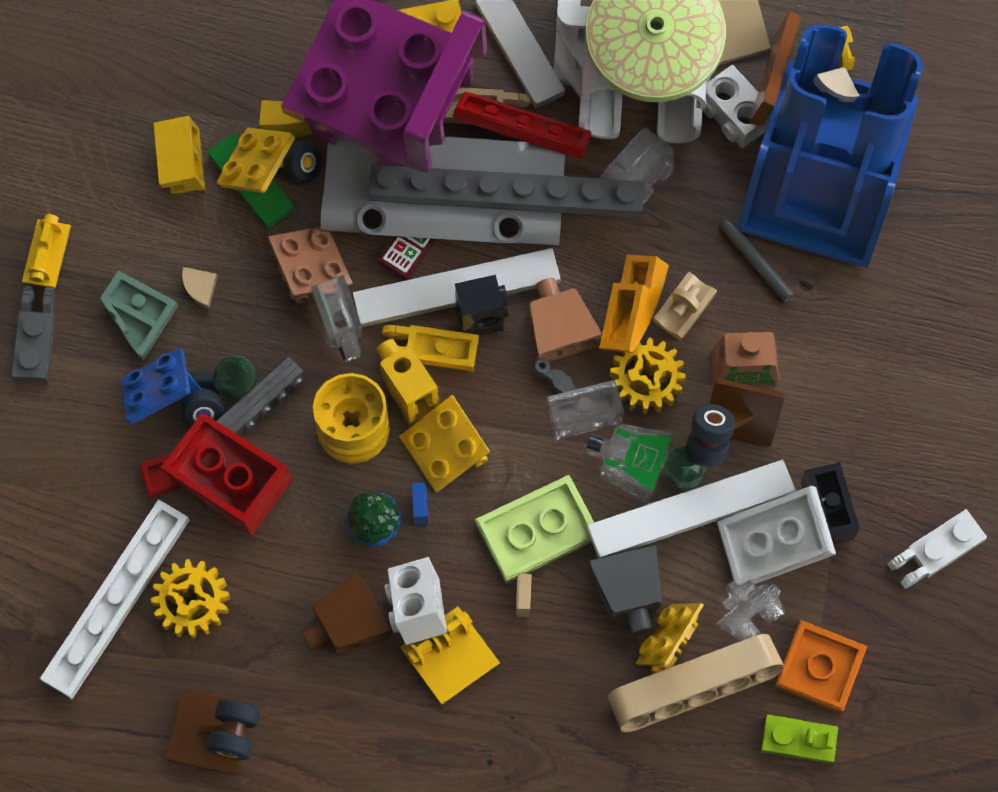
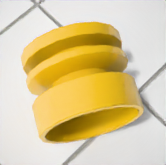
M348 373L331 378L316 392L313 402L314 420L318 441L326 454L337 461L349 464L366 462L378 455L386 445L390 432L385 394L379 385L367 376Z

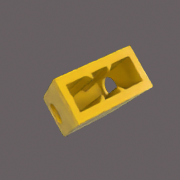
M389 339L376 348L377 353L382 359L379 363L382 380L407 423L411 426L439 405L438 387L410 346L400 350L394 339Z

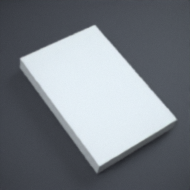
M814 486L806 487L717 521L737 589H744L836 555L817 489Z

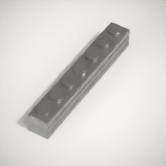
M288 357L218 419L217 422L239 436L245 432H250L261 417H267L277 403L281 404L287 399L289 392L302 386L305 379L304 371Z

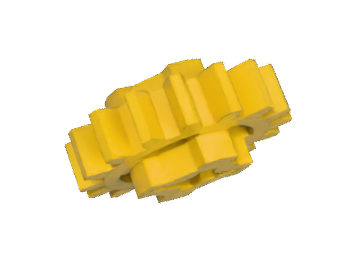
M648 338L646 345H641L639 342L632 353L621 352L623 357L614 356L613 364L616 367L610 369V377L616 380L612 382L611 389L612 391L621 390L618 395V401L630 400V410H633L637 405H641L643 414H647L649 406H654L657 412H661L662 402L672 406L674 403L673 395H681L683 388L679 384L685 382L686 374L679 371L683 369L684 362L683 360L674 361L677 350L665 351V341H662L657 347L653 346V339ZM634 360L635 367L624 374L627 365ZM643 368L645 372L647 371V374L649 376H653L652 383L651 380H648V377L646 375H642ZM671 377L669 385L661 392L660 384Z
M186 559L185 568L182 569L176 563H173V573L171 575L163 571L160 573L164 583L153 585L154 591L159 596L151 598V603L153 606L161 607L154 612L157 620L166 618L162 624L164 629L168 631L175 626L177 637H181L185 630L189 631L192 639L196 638L198 629H202L206 635L210 634L208 625L213 623L220 626L221 621L217 615L219 613L228 614L229 611L227 606L222 603L230 600L229 592L220 591L227 586L225 579L215 580L219 574L218 570L213 567L206 572L204 561H200L197 568L192 566L190 559ZM188 578V580L178 585L176 584L178 581ZM205 581L213 588L214 598L203 592ZM192 593H195L198 600H191L189 605H186L183 598H190ZM167 600L178 605L176 617L169 611ZM203 613L206 614L199 619L193 620L196 616H199Z

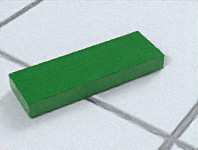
M232 133L207 151L209 158L221 172L238 145L239 138L235 133ZM273 179L264 193L236 190L267 229H270L295 211L294 205Z

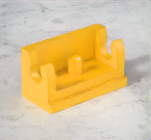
M190 116L155 122L154 134L159 185L162 188L170 187L172 194L205 190L199 127Z

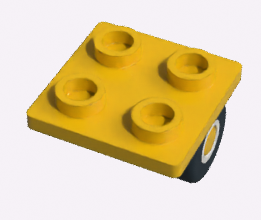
M247 128L239 138L238 145L229 161L224 165L217 184L222 188L264 193L273 177L280 175L283 168L291 180L310 182L320 172L322 164L321 153L313 143L304 141L293 142L295 137L290 132Z

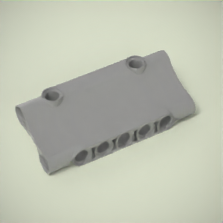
M340 137L336 145L328 143L325 185L321 207V231L559 246L561 213L369 201L371 165L378 164L370 159L368 149ZM445 137L442 145L429 146L432 160L431 168L564 176L565 154L528 142ZM375 209L382 215V223L378 228H371L366 225L364 215L367 210ZM505 218H513L519 224V231L514 236H505L500 231V222Z

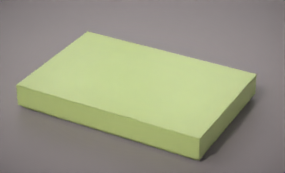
M570 475L475 519V524L506 584L517 579L519 574H528L592 543L586 528L587 525L594 523Z

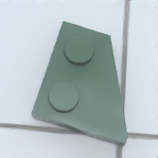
M119 270L100 297L102 304L136 355L143 361L178 308L177 302Z

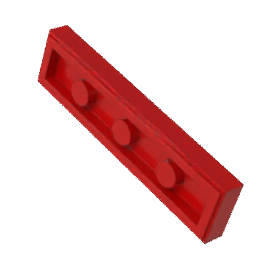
M466 91L463 92L453 114V119L582 159L592 133L589 130Z

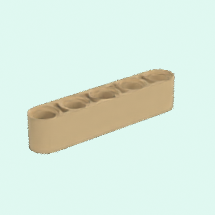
M760 634L616 688L608 695L607 700L621 731L632 732L773 679L781 674L785 667L770 635Z

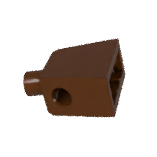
M360 571L351 575L313 605L314 613L319 622L301 631L310 650L330 641L338 656L392 638L391 628Z

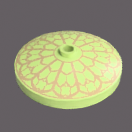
M593 0L587 15L585 30L587 52L592 65L600 77L621 94L646 102L676 100L700 88L716 70L722 57L726 39L725 19L718 0ZM651 26H657L662 29L654 30Z

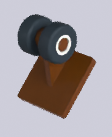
M717 378L710 404L703 405L694 412L691 423L692 431L686 443L688 456L700 465L716 466L726 459L730 438L771 446L785 394Z
M187 689L183 690L166 752V759L172 762L235 775L240 760H247L250 757L253 744L246 738L248 728H255L258 725L260 710L251 703Z

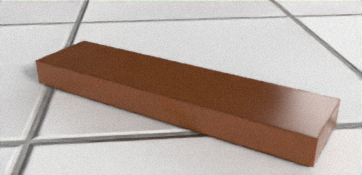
M791 11L788 12L776 31L749 121L759 127L765 123L776 105L801 19L799 18L800 15Z

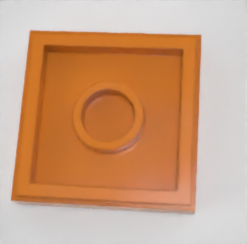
M800 620L783 663L785 668L779 674L774 687L842 714L867 646Z

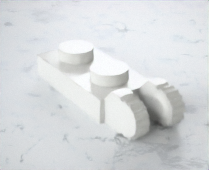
M965 509L911 544L907 550L892 559L887 565L894 571L914 558L920 568L907 574L900 582L907 589L924 577H931L983 543L987 536L968 510Z

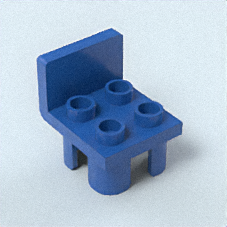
M813 25L807 28L802 35L795 62L791 60L788 62L776 105L772 110L755 163L738 229L751 235L849 264L867 267L870 264L896 185L919 98L915 97L914 94L921 76L923 64L920 57L911 49L895 43H887L883 47L872 84L851 78L859 97L854 102H841L838 100L839 98L830 95L826 91L824 93L821 92L814 84L813 79L817 74L838 68L847 39V32L842 28L832 25Z

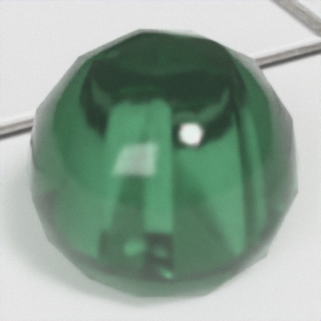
M230 355L223 358L216 365L213 372V383L216 390L222 396L230 399H239L254 388L256 370L247 358L240 355Z
M681 446L671 450L664 460L663 471L667 481L672 486L681 490L693 489L702 483L707 476L708 466L694 462L688 456L686 446Z

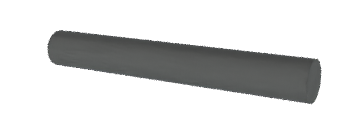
M729 218L724 220L719 225L723 233L784 303L794 296V292Z

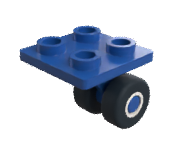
M180 348L170 353L162 354L157 360L140 369L131 371L121 380L126 420L131 425L175 401L182 402V417L189 427L194 424L202 412L216 421L224 415L223 402L218 395L221 390L217 378L207 371L189 373L186 368L184 352Z

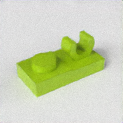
M767 714L765 717L761 753L833 764L838 726Z

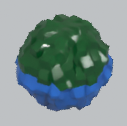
M376 492L362 493L356 495L351 500V505L345 516V523L348 525V532L352 539L359 544L361 543L366 545V547L373 548L374 546L386 545L391 537L396 536L397 530L401 526V512L397 510L395 500H392V497L382 492L378 494Z

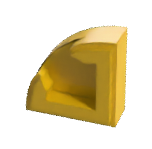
M848 26L839 27L847 32V39L839 65L840 68L845 67L847 71L853 70L855 57H852L848 43L853 42L851 31Z

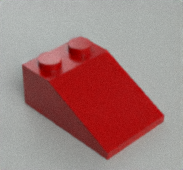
M203 412L160 467L162 471L221 517L250 536L255 533L293 482L286 465Z

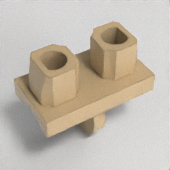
M688 272L655 315L653 322L681 341L714 298L717 290L704 284L694 274Z

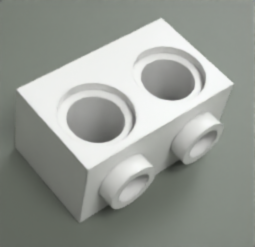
M733 64L707 83L706 107L702 111L709 118L714 117L721 125L722 132L731 142L736 141L742 149L766 131L771 117L770 113L765 123L760 127L752 123L744 124L738 120L740 117L751 118L758 91ZM717 94H728L731 99L722 100L717 97Z
M429 557L388 568L390 583L385 584V591L390 605H393V611L388 613L393 632H400L406 645L446 634L447 627L439 577Z

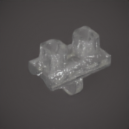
M750 580L741 587L734 581H731L726 586L730 596L722 602L723 606L728 611H731L716 623L722 632L731 633L739 642L759 635L760 631L750 620L755 614L759 612L767 623H772L785 613L781 602L777 598L781 591L775 584L768 586L766 583H763L752 592L756 587Z

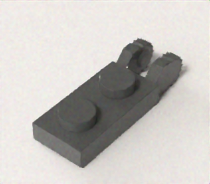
M25 286L21 301L22 311H19L11 376L13 380L48 382L56 319L54 315L55 290L54 288L46 287L43 293V312H32L35 299L34 289L32 286Z

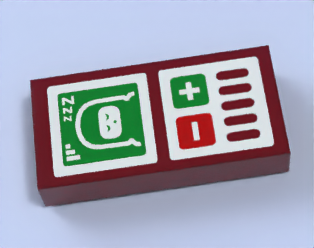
M395 236L378 259V264L406 281L437 239Z

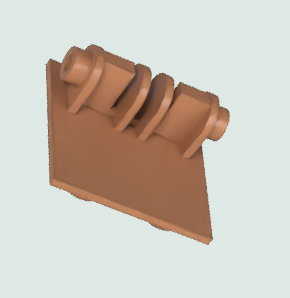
M321 227L268 236L267 239L272 248L270 252L272 256H275L279 265L278 271L283 274L282 280L287 283L291 292L289 296L291 300L296 301V304L308 301V294H311V289L313 293L353 284L330 231H321Z

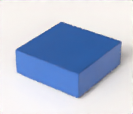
M424 482L412 483L414 526H427L426 485H424Z

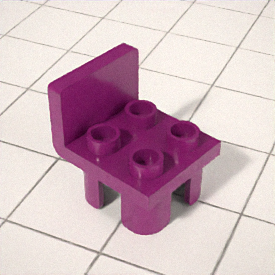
M334 0L281 105L282 111L286 115L309 124L313 134L327 143L336 145L340 137L368 149L370 159L378 165L407 166L419 172L428 173L432 166L429 146L443 144L445 140L443 120L459 87L472 84L474 80L473 58L483 59L487 52L485 19L463 10L452 33L375 0Z

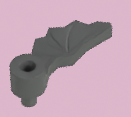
M538 359L532 366L533 374L549 380L553 389L562 394L571 406L575 405L577 398L574 393L577 388L572 384L571 377L565 375L562 370H549V362L546 359Z

